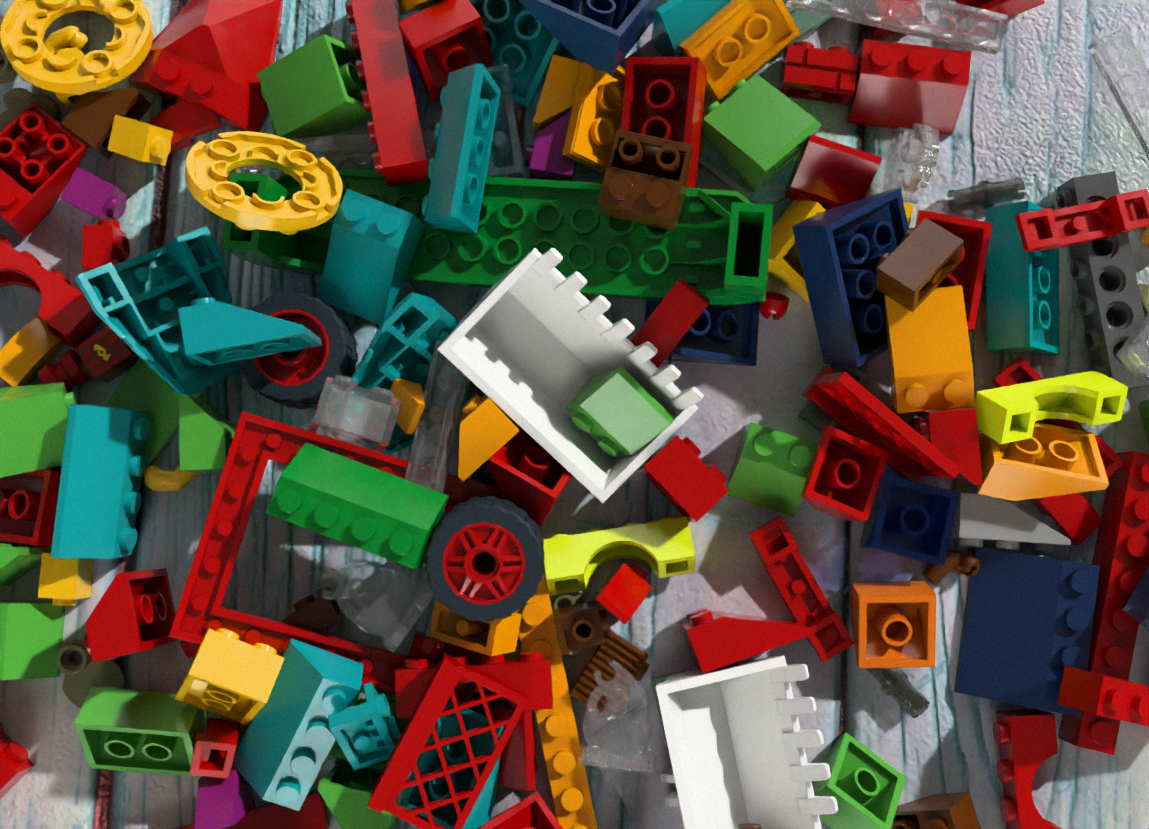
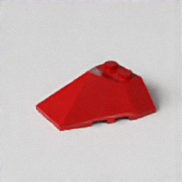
M191 0L153 39L148 55L137 71L131 74L128 82L157 96L162 97L165 92L217 114L226 125L238 130L260 132L269 109L261 95V84L257 72L275 62L276 44L279 43L283 0Z

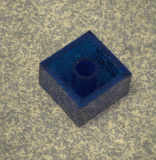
M887 474L882 475L868 520L864 522L859 547L930 565L944 566L960 492Z

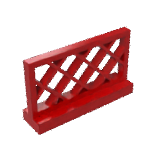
M823 366L802 393L806 399L835 421L847 433L888 451L889 455L886 465L910 485L916 486L923 476L956 478L962 470L845 371L836 373L829 366Z
M444 653L369 795L367 807L379 813L385 810L421 829H447L435 823L432 809L454 803L457 818L451 829H462L528 703V698L458 663L457 659ZM461 675L477 683L481 697L458 704L454 689ZM483 687L493 691L494 693L485 695ZM451 696L454 706L445 708ZM505 697L516 703L509 717L493 722L488 701ZM483 703L489 724L466 731L461 710ZM456 712L462 733L440 740L435 726L438 719ZM504 726L501 734L498 737L496 728ZM491 730L495 742L492 751L474 757L469 737ZM432 732L435 742L426 744ZM464 739L470 759L448 766L442 746ZM437 748L443 768L421 775L417 765L419 755ZM485 762L481 772L479 773L477 764ZM472 766L476 782L472 788L456 793L450 773ZM413 769L415 778L407 780L411 770ZM445 775L451 795L429 802L423 783ZM418 785L423 805L407 809L395 803L401 790ZM467 798L462 808H460L459 800ZM426 812L428 819L419 814Z

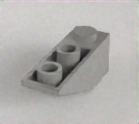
M970 493L949 494L947 537L960 538V545L983 547V540H995L996 548L1019 549L1020 542L1033 543L1032 550L1049 552H1056V545H1071L1069 538L1005 499Z

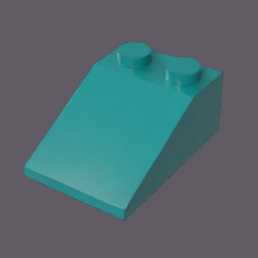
M347 189L332 225L318 299L326 304L380 325L383 318L392 310L426 225L413 213Z
M215 298L195 299L191 301V306L178 308L185 355L209 366L273 355L274 353L301 350L306 347L322 346L321 338L304 325L215 301Z
M448 700L445 708L454 706L452 700ZM470 708L461 710L466 731L489 724L487 716ZM456 712L440 717L435 725L440 740L462 733ZM504 726L496 728L498 737L501 734ZM491 730L469 737L474 757L490 753L495 745ZM432 732L426 744L435 742ZM464 739L442 746L448 766L470 759ZM437 748L419 755L417 765L421 775L443 768ZM500 756L462 829H478L489 821L496 802ZM485 762L477 764L479 773L481 772ZM472 766L450 773L456 793L472 788L476 782ZM413 770L409 779L415 778ZM445 775L423 783L429 802L451 795ZM418 785L405 789L399 805L407 809L423 805ZM467 798L459 800L460 808H462ZM454 803L432 809L435 823L451 829L457 818ZM426 812L419 814L428 819Z

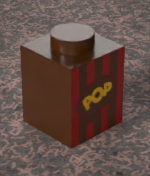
M108 326L74 348L81 358L78 364L82 371L91 379L95 378L108 383L132 368L140 358Z

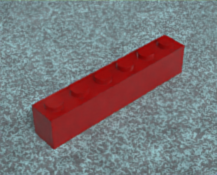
M351 0L345 2L349 23H355L356 30L350 31L355 53L361 52L362 59L355 60L360 82H366L367 89L361 90L365 111L372 112L373 120L367 121L368 133L371 143L377 142L379 151L372 152L377 175L384 173L388 187L428 180L429 164L405 44L397 23L400 19L396 0Z

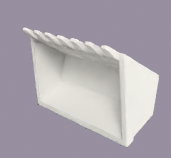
M534 248L516 266L498 279L462 318L454 331L441 343L437 350L597 499L604 503L697 411L698 407L695 404L700 402L704 395L696 387H690L683 391L677 388L672 382L679 378L681 372L672 364L658 369L649 360L658 352L653 344L646 341L636 347L626 337L633 332L635 327L625 318L612 324L603 315L611 306V303L604 296L599 295L589 301L582 295L579 290L585 286L587 280L577 271L565 278L555 268L563 259V256L555 248H550L544 254H541ZM623 367L675 420L635 454L612 457L599 447V440L592 433L585 432L572 421L573 415L565 408L591 376Z
M784 655L771 656L757 660L738 661L702 674L696 668L671 675L663 683L655 686L672 769L660 773L661 782L675 783L677 791L665 796V802L670 807H680L685 829H738L739 824L745 823L759 824L761 829H822L819 815L834 814L838 811L835 797L814 795L812 781L827 780L831 777V773L827 763H808L805 748L819 747L824 744L820 730H800L797 715L811 714L817 709L813 697H793L790 682L803 681L809 678L806 664L786 665Z

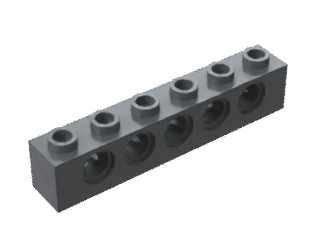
M1115 171L1071 178L1058 187L1056 198L1058 209L1106 200L1120 194ZM1128 233L1069 246L1072 259L1070 273L1077 284L1079 294L1077 308L1084 319L1086 329L1084 332V343L1090 351L1093 365L1091 371L1096 370L1128 386V389L1148 386L1149 335ZM1092 243L1099 247L1100 256L1093 251ZM1099 277L1105 280L1107 291L1100 286ZM1107 312L1114 318L1113 326L1106 319ZM1114 346L1118 348L1121 353L1120 361H1118L1113 354Z

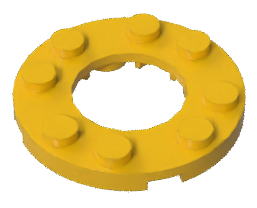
M15 0L3 18L0 38L2 48L10 64L27 82L52 92L82 95L109 87L136 72L150 51L153 41V24L147 7H145L141 0ZM94 11L106 16L114 24L113 40L106 43V48L104 50L91 51L80 60H77L74 56L71 59L60 58L53 55L44 46L43 39L46 29L54 20L67 13Z
M249 131L217 134L216 140L205 144L202 141L196 143L190 149L186 158L185 182L193 198L211 212L234 222L237 227L243 230L260 229L293 235L299 230L313 228L325 223L335 215L340 205L343 184L335 167L324 157L317 160L312 153L306 151L305 145L281 136ZM245 165L272 167L292 176L299 182L302 191L294 193L292 199L284 201L285 197L282 196L275 202L265 201L259 198L256 193H253L251 198L245 195V191L240 185L228 181L227 173L234 168Z

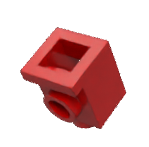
M98 220L97 225H83V269L90 271L111 262L114 266L124 262L129 257V239L120 230V222Z
M207 718L204 732L197 731L189 775L229 779L237 748L238 722Z

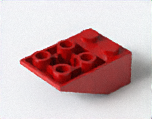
M33 101L0 132V218L24 238L52 211L88 149L84 142Z

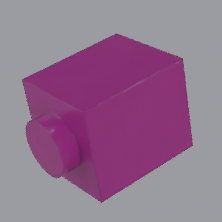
M79 167L76 168L60 196V199L97 220L114 221L124 214L126 201L129 198L127 194L116 186Z

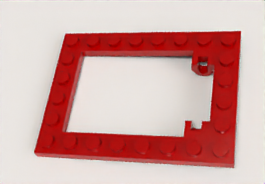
M242 411L169 637L201 644L208 629L216 631L218 628H223L239 635L240 641L254 646L255 643L269 645L276 649V655L281 657L291 638L364 664L362 686L372 682L375 689L396 694L395 670L399 666L405 665L406 659L428 658V664L439 663L443 654L446 653L450 656L464 655L466 656V662L482 661L481 655L483 654L428 637L425 632L417 630L415 631L409 654L405 655L221 607L268 459L289 465L305 442L449 495L444 511L450 512L460 502H466L470 498L477 496L480 498L487 497L488 495L505 499L498 487L468 478L463 482L458 475ZM481 552L477 554L484 562L495 560L489 553ZM475 682L465 683L454 689L459 704L473 699L476 687Z

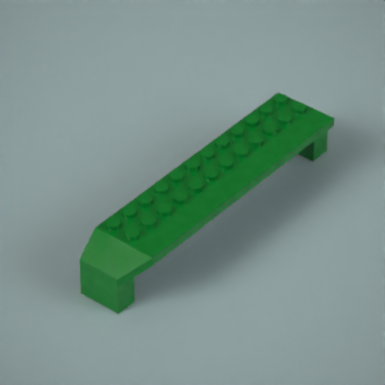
M335 168L343 184L340 205L346 190L349 189L413 213L426 225L403 282L491 288L500 277L516 266L534 248L541 254H544L550 248H555L563 256V259L555 268L565 278L577 271L587 280L585 286L579 290L582 295L662 301L681 278L703 295L704 298L708 299L712 305L728 306L761 302L766 299L773 205L751 203L738 191L686 188L676 231H671L603 215L597 203L602 183L486 176L477 234L436 229L424 221L422 201L424 196L429 194L430 179L388 187L384 173L377 175L376 170ZM231 172L230 182L240 185L244 189L245 195L251 198L253 193H256L259 198L265 201L275 202L281 196L285 197L284 201L292 199L294 193L302 191L299 182L289 174L274 180L267 174ZM337 212L325 223L313 228L299 230L293 235L260 229L243 230L237 227L234 222L225 219L221 248L252 264L298 274L323 276L332 225Z

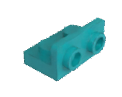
M372 682L364 684L365 703L349 706L342 711L328 715L329 729L354 771L389 759L397 743L396 739H399L402 734L396 715L391 716L386 695L384 693L378 695Z

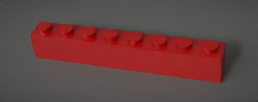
M1138 451L1116 453L1125 463L1108 478L1109 485L1106 488L1101 513L1103 523L1098 528L1092 565L1100 566L1087 671L1126 681L1129 680L1139 623L1125 613L1123 609L1149 564V454ZM1084 711L1082 712V717L1062 714L1058 738L1078 747L1114 755L1121 720L1102 717Z

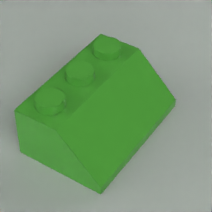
M91 686L75 719L74 726L89 768L196 776L189 775L193 758V746L197 731L204 732L208 718L207 711L175 700L174 698L177 693L162 692L154 689H123L117 686Z

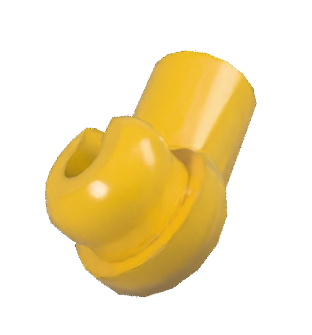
M69 25L52 32L44 41V46L53 55L56 51L65 48L67 45L72 48L77 47L81 51L87 43L88 37L78 31V27Z
M152 465L146 468L143 477L145 485L154 491L175 492L186 485L197 473L180 471V465L175 470H166L159 468L158 465Z

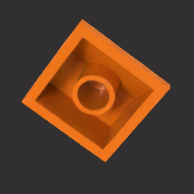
M925 581L851 582L850 617L858 668L935 667L936 594Z

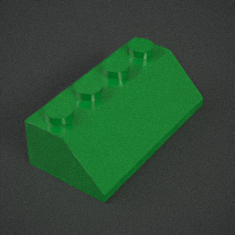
M305 442L280 475L265 513L412 569H422L426 559L425 551L427 544L432 538L430 536L441 520L449 495Z

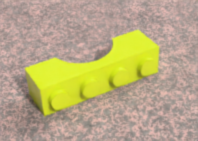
M1093 370L977 391L974 408H976L978 430L996 442L1005 444L1032 438L1035 421L1065 419L1090 426L1120 421L1128 386Z
M668 516L655 522L643 524L630 522L622 527L606 530L603 528H593L586 533L575 535L557 534L543 540L544 568L550 596L586 590L593 572L603 563L616 558L639 560L648 565L658 578L695 573L696 555L687 516L680 518Z

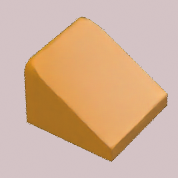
M397 378L393 381L384 404V409L406 434L412 435L425 407L423 389L419 383Z

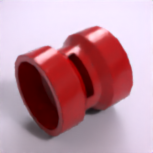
M72 349L60 355L59 361L56 364L48 363L38 370L43 384L64 382L66 393L72 392V385H84L91 380L78 364V361L81 360L80 356Z

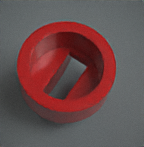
M766 292L765 301L759 302L761 315L766 319H769L772 315L773 320H779L785 315L790 298L783 294Z

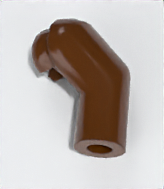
M946 550L926 568L922 575L932 585L937 586L948 573L965 574L970 577L976 575L980 569V562L973 554L967 551Z

